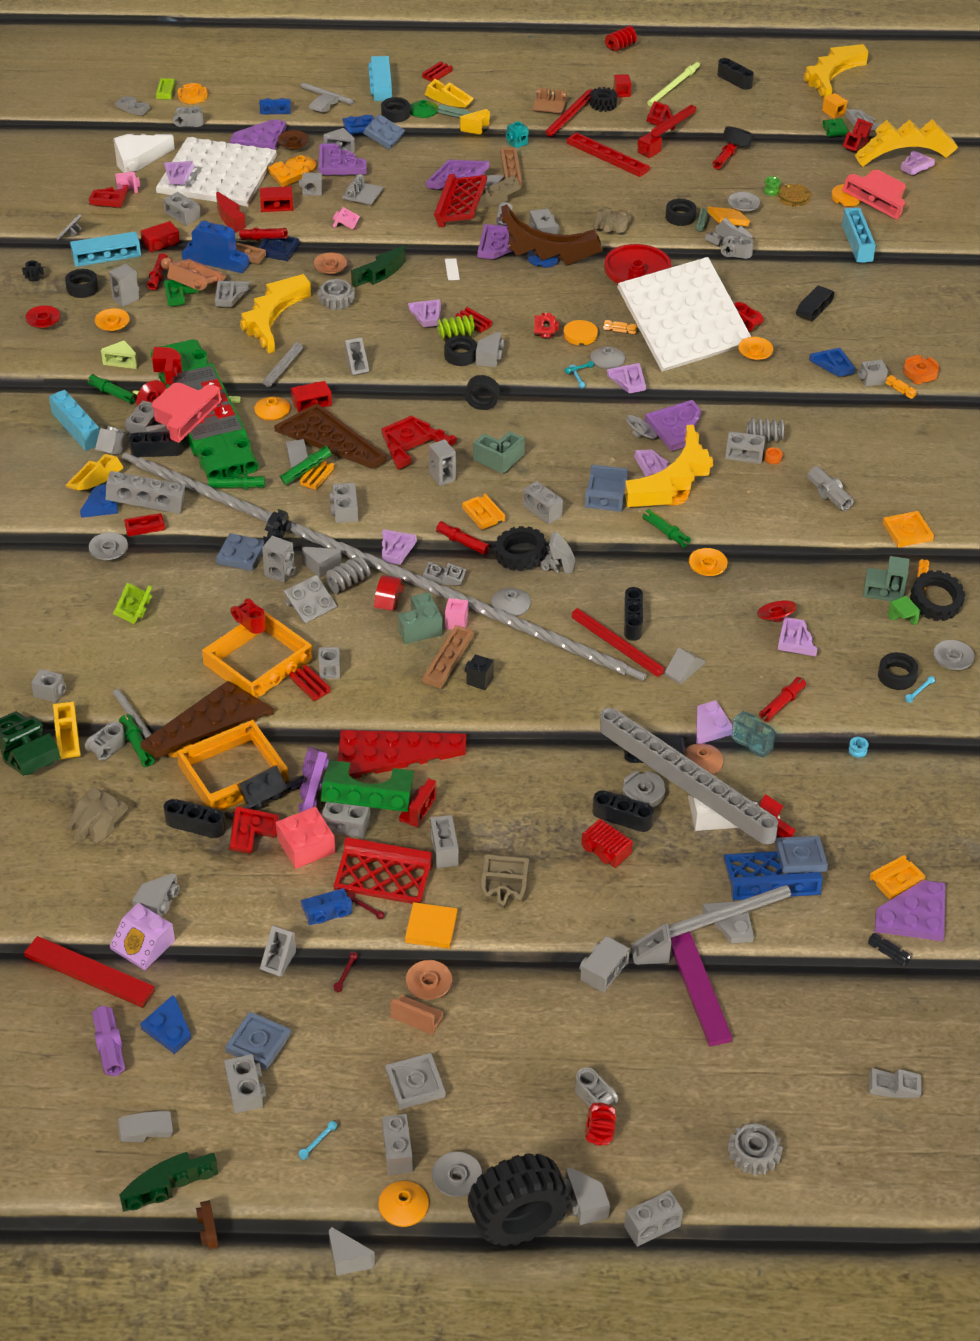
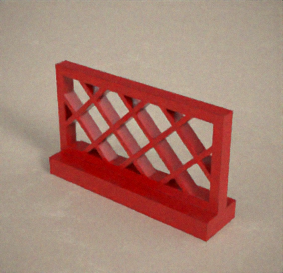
M455 174L448 175L434 212L438 227H445L446 222L474 218L487 181L486 175L456 178Z
M346 837L343 855L333 888L334 890L344 888L345 892L404 903H421L429 871H431L433 865L432 852ZM348 856L358 858L360 861L351 868L346 863ZM378 861L381 867L371 872L366 864ZM393 865H400L403 870L392 875L388 868ZM364 867L368 874L357 879L353 872ZM416 868L424 870L423 875L416 879L410 873ZM385 870L390 878L379 883L375 875ZM349 874L354 879V882L349 885L340 884L341 879ZM406 874L411 882L401 887L397 879ZM372 878L376 886L370 889L364 888L361 883ZM391 882L398 888L392 893L385 892L383 889L384 886ZM415 886L418 890L417 897L407 896L404 891Z

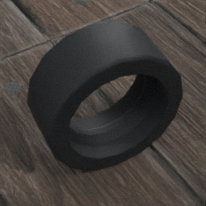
M399 97L385 99L381 103V115L394 123L403 122L410 116V104L406 99Z
M726 126L722 139L739 146L750 147L754 135L740 128Z
M673 199L666 205L665 218L673 225H690L696 218V205L687 199Z
M76 269L69 272L65 277L67 292L73 297H89L98 290L97 274L92 270ZM79 282H88L86 284H76Z
M468 336L449 338L444 345L445 360L455 366L472 364L476 360V341ZM456 349H465V350H468V351H467V352H462V353H460V352H455L454 350H456Z
M477 375L468 381L464 394L465 399L475 409L488 410L496 405L500 388L498 383L491 377ZM475 387L486 388L492 393V397H478L472 389Z
M889 653L880 660L878 678L884 686L890 689H908L916 682L918 664L911 656L905 653ZM900 667L908 671L909 674L895 675L889 672L887 668Z

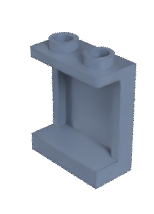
M591 465L588 489L586 488L585 508L622 512L628 469Z

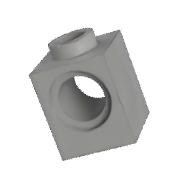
M303 173L302 179H299V189H302L303 195L322 196V173Z
M882 359L862 362L861 369L858 372L859 379L863 381L865 387L885 384L888 369Z
M339 647L319 648V673L321 679H340Z
M43 669L38 671L31 682L35 698L57 703L61 695H64L66 690L63 674Z

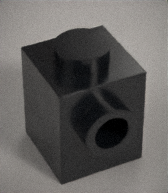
M475 654L472 660L468 661L465 666V673H467L466 684L486 690L493 679L494 660Z

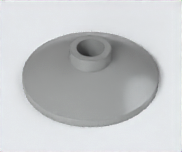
M736 192L728 197V204L736 210L743 212L752 211L759 207L760 199L752 193Z
M602 346L592 351L590 359L597 367L612 369L620 367L625 362V354L616 347Z
M627 415L626 421L633 429L632 433L636 437L641 438L644 436L651 439L657 437L656 432L647 422L634 415Z
M113 532L99 534L89 543L91 555L101 560L116 559L122 556L128 548L126 538L121 534Z
M504 588L493 595L491 604L494 608L514 616H519L528 611L531 600L529 595L523 590Z
M945 640L938 643L934 648L933 655L935 660L947 669H966L974 661L973 650L961 641Z
M450 1152L441 1156L436 1161L432 1170V1179L436 1188L443 1194L451 1197H463L469 1195L473 1183H476L477 1178L482 1174V1169L479 1162L473 1156L464 1152ZM459 1177V1178H461V1179H460V1180H454L453 1178Z

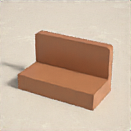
M403 995L398 1000L392 998L390 1002L391 1018L433 1035L443 1018L442 1011Z

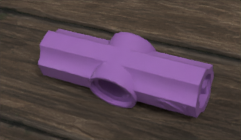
M100 1006L92 1012L96 1030L94 1034L98 1053L101 1054L103 1071L105 1075L113 1077L120 1075L125 1070L121 1052L122 1043L119 1029L115 1025L116 1022L112 1008Z

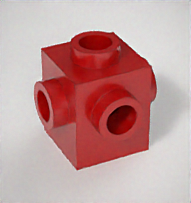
M542 313V316L535 315L534 335H541V338L545 339L555 336V331H558L559 321H555V316H552V313Z

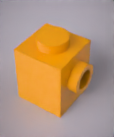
M836 93L826 96L823 100L822 111L834 119L845 115L847 100Z

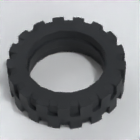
M519 526V528H510L509 531L505 530L495 541L497 561L504 568L508 567L509 570L518 569V571H523L526 568L527 570L531 569L534 565L538 566L540 561H543L547 555L544 534L540 533V530H534L533 527L529 526L527 528ZM527 542L535 545L534 549L524 554H512L506 551L510 546L517 543Z
M930 570L917 577L911 589L910 600L918 607L920 614L925 615V618H933L934 621L941 619L942 621H947L948 618L952 619L959 613L965 601V591H963V585L958 583L959 580L956 577L953 578L951 574L947 572L946 574L942 573L940 570L936 572ZM927 586L941 587L950 594L953 603L946 606L933 604L923 594V588Z

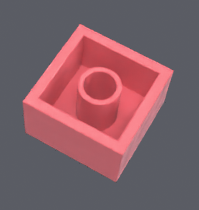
M316 806L276 822L277 840L295 869L335 853L334 835Z

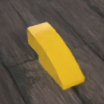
M436 79L427 86L424 94L437 102L454 107L466 108L474 100L473 97L450 82L444 85Z
M104 454L97 462L89 460L65 486L78 491L89 489L106 482L110 471L119 472L124 467L117 456Z
M74 702L53 704L57 747L61 759L81 757Z

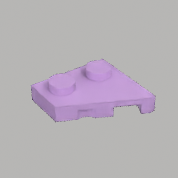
M913 150L911 151V156H907L905 161L901 163V170L909 175H915L917 172L935 165V159Z
M193 161L164 163L170 185L185 184L195 167Z
M440 299L408 303L409 311L422 327L437 326V319L440 320L441 316Z
M640 363L607 369V376L626 392L634 393L646 390Z
M635 450L634 457L645 477L658 473L668 467L669 461L660 457L655 451Z
M383 529L382 558L385 562L401 564L417 542L416 535Z
M784 617L778 650L816 656L817 647L812 643V636L807 631L804 620Z
M716 700L697 706V744L734 734V727Z

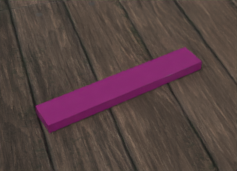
M690 931L672 937L671 950L708 1046L730 1043L732 1041L731 1033Z

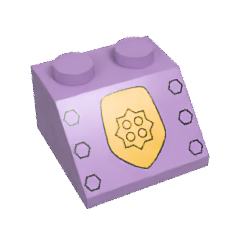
M137 903L122 918L111 942L110 949L145 971L175 941L173 924Z

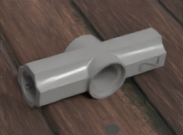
M818 466L812 467L807 474V478L818 488L821 498H829L842 511L848 510L853 505L854 499L843 490L841 481L838 478L832 479Z

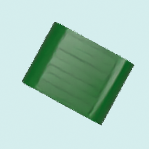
M842 118L823 120V129L828 137L847 135V127Z

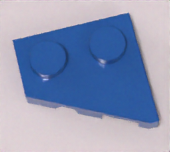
M841 348L816 352L809 356L811 362L838 377L855 373L854 365Z
M106 484L94 487L80 510L81 518L118 514L117 502L105 500Z
M173 995L140 1023L141 1029L173 1054H176L191 1040L190 1031L178 1002Z

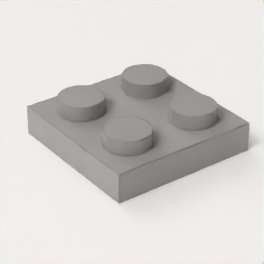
M431 1053L385 1065V1071L399 1110L446 1097L444 1086Z

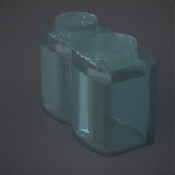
M742 711L733 719L731 737L737 743L747 746L752 753L760 757H765L773 750L776 732L771 726L759 722L754 715Z

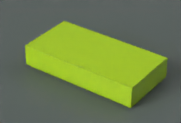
M160 78L156 99H172L176 84L175 79Z

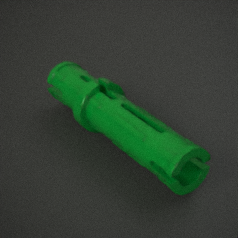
M94 374L89 376L88 379L92 381L88 380V384L98 388L100 392L109 393L131 405L136 402L132 398H137L135 393L112 384L108 379L99 378Z
M325 445L317 452L309 454L305 460L280 475L281 481L287 486L308 470L318 467L319 463L332 456L330 450Z
M265 476L208 477V486L212 488H244V490H248V488H265Z
M651 509L646 510L649 516L645 513L643 514L645 521L666 534L669 540H674L681 547L685 548L688 546L684 541L689 544L691 541L689 536L682 533L677 526H672Z
M126 714L128 721L125 715L121 716L119 723L123 725L125 737L131 742L142 766L147 767L145 761H147L149 766L153 765L155 762L154 757L141 749V742L143 741L141 729L135 725L130 714Z

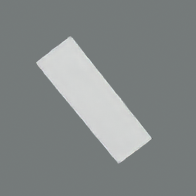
M456 258L445 259L448 280H460Z

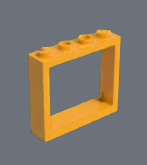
M265 611V631L295 653L252 683L223 662L222 659L259 634L251 633L240 624L202 650L203 664L225 681L233 683L256 698L262 696L273 686L278 685L289 676V673L295 672L296 669L308 664L313 659L312 645Z
M254 720L177 751L179 767L206 807L224 811L245 801L237 786L238 783L210 794L191 765L251 740L269 766L277 765L284 782L289 781L288 768Z

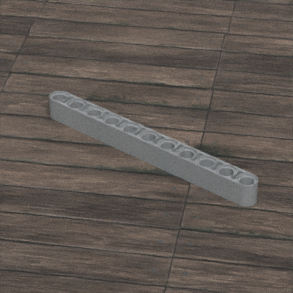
M606 708L601 711L600 731L603 735L760 843L772 844L776 841L778 820L772 814L618 710Z

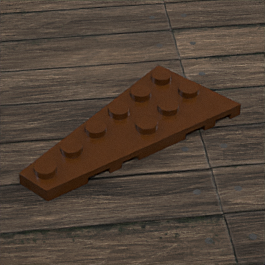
M317 403L274 425L275 432L296 440L304 439L306 444L319 449L326 445L332 454L371 469L386 462V455Z
M227 681L141 742V749L158 758L179 750L180 746L187 743L193 745L198 743L201 738L206 736L210 738L239 726L241 723L251 720L255 722L258 717L263 715L267 717L274 715V708Z

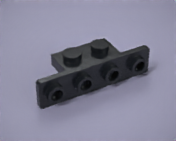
M274 765L237 784L245 801L244 804L238 807L247 809L251 807L252 810L264 805V800L268 798L274 800L282 796L281 792L288 788L291 791L301 786L299 782L305 780L303 775L296 776L284 782L277 765ZM235 808L224 813L225 817H234Z

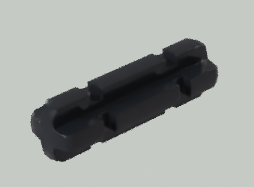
M873 933L868 940L870 946L875 949L878 947L880 952L893 960L896 958L897 962L903 966L911 958L908 952L905 950L900 951V947L886 939L882 940V936L877 933Z

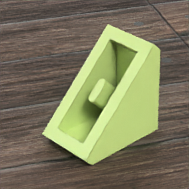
M125 341L102 348L103 365L132 369L138 368L136 352Z

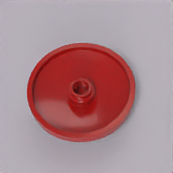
M644 244L619 246L606 255L604 262L606 275L617 284L671 268V260L666 253L656 247Z

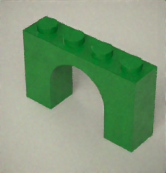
M329 760L323 779L321 801L408 812L413 787V770L393 768L391 778L388 781L369 784L356 781L349 776L350 762Z

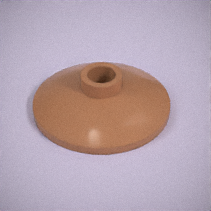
M324 253L317 256L314 260L315 269L327 274L338 273L347 266L346 258L338 253Z
M693 744L685 749V756L712 775L719 772L723 766L721 752L711 745Z
M434 960L420 961L414 964L406 974L408 990L414 996L421 999L431 1000L442 997L449 991L452 985L450 970L444 964Z

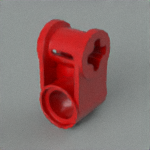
M743 302L734 303L748 332H751L755 326H760L763 323L764 318L759 311L752 309Z
M246 598L244 603L239 606L230 608L234 620L251 633L259 634L266 630L264 610L250 598Z

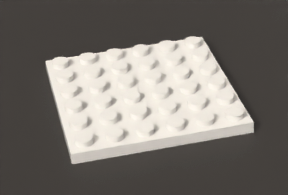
M187 137L172 162L193 161L195 167L189 178L183 185H170L167 172H165L156 186V193L172 195L179 192L188 198L217 202L216 192H220L241 206H248L268 172V167L272 165L276 158V150Z
M708 257L618 283L617 288L662 372L737 349L743 339L751 337Z

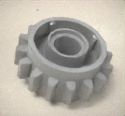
M342 279L328 280L318 289V301H321V305L331 310L347 308L355 299L354 288Z
M754 1122V1124L749 1125L745 1123L741 1129L738 1127L735 1129V1134L730 1135L727 1151L730 1152L729 1159L735 1162L734 1167H739L743 1170V1173L747 1172L756 1176V1174L761 1173L765 1175L769 1169L772 1171L775 1169V1164L780 1163L783 1147L780 1146L781 1139L776 1138L774 1130L771 1131L767 1128V1125L763 1126Z

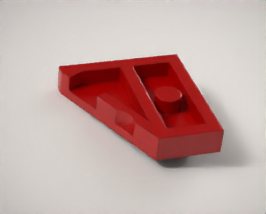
M654 101L646 122L652 125H659L672 117L669 105Z
M123 185V189L114 190L113 187L93 190L89 198V204L111 206L113 208L121 207L129 191L128 185Z

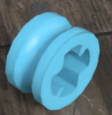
M854 737L850 740L848 751L854 757H864L867 754L869 743L865 738Z

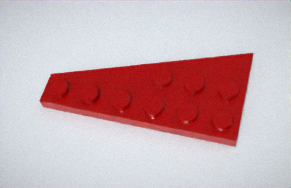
M341 730L338 761L350 762L349 776L360 778L365 773L374 772L378 774L392 771L393 768H406L408 764L416 762L425 764L427 760L435 758L444 760L465 755L466 734Z

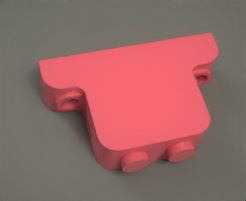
M872 170L865 177L850 174L846 178L842 189L847 194L896 220L900 217L905 205L902 196L906 185L880 170Z
M173 383L153 401L154 419L166 425L170 433V439L179 443L221 402L220 388L215 385H206L201 390H196L182 383Z

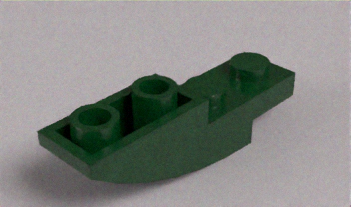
M403 245L377 255L376 261L351 270L352 285L358 287L368 282L375 285L393 275L406 261L405 246Z
M184 1152L151 1167L133 1180L119 1194L123 1212L138 1210L142 1206L152 1203H161L172 1197L171 1188L183 1187L188 1183L201 1179L206 1180L219 1174L215 1154L210 1153L190 1160L188 1152Z

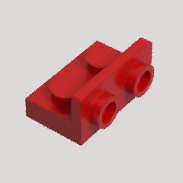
M428 778L424 786L421 785L419 789H416L410 799L408 812L402 811L399 816L400 822L419 827L436 800L435 780Z

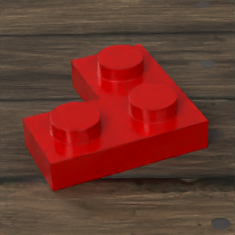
M236 806L229 850L250 854L254 834L275 838L276 822L279 815Z

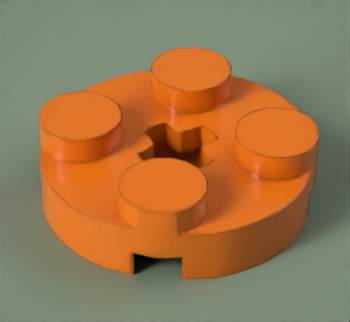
M914 355L906 359L903 373L914 384L919 385L923 382L936 380L938 377L939 364L933 358L928 357L925 359L922 358V355Z

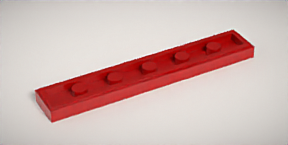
M577 132L567 138V144L638 177L643 176L650 170L649 165Z
M39 936L33 940L24 952L25 957L141 1008H143L155 991L154 986Z

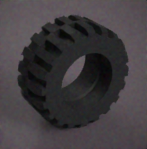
M528 1153L524 1156H513L512 1159L507 1161L502 1160L495 1167L491 1166L488 1168L484 1175L481 1174L477 1178L476 1183H473L468 1195V1206L481 1236L494 1245L508 1246V1244L518 1245L523 1241H531L534 1237L538 1235L540 1237L545 1234V1231L555 1227L556 1223L561 1221L565 1216V1212L568 1211L571 1196L557 1164L542 1154L533 1155Z

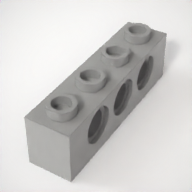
M110 471L106 483L105 500L180 514L184 502L185 485Z

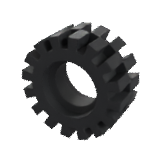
M600 87L598 89L595 88L590 93L591 108H595L599 112H602V110L604 112L614 110L617 107V92L614 89L610 90L609 87L607 89L605 87L602 89Z

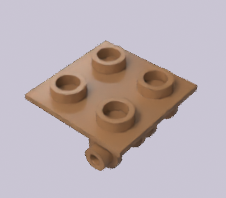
M540 87V89L536 90L537 97L532 110L552 112L554 114L563 112L567 100V92L556 89L555 95V89H553L551 95L550 88L548 89V94L547 88Z

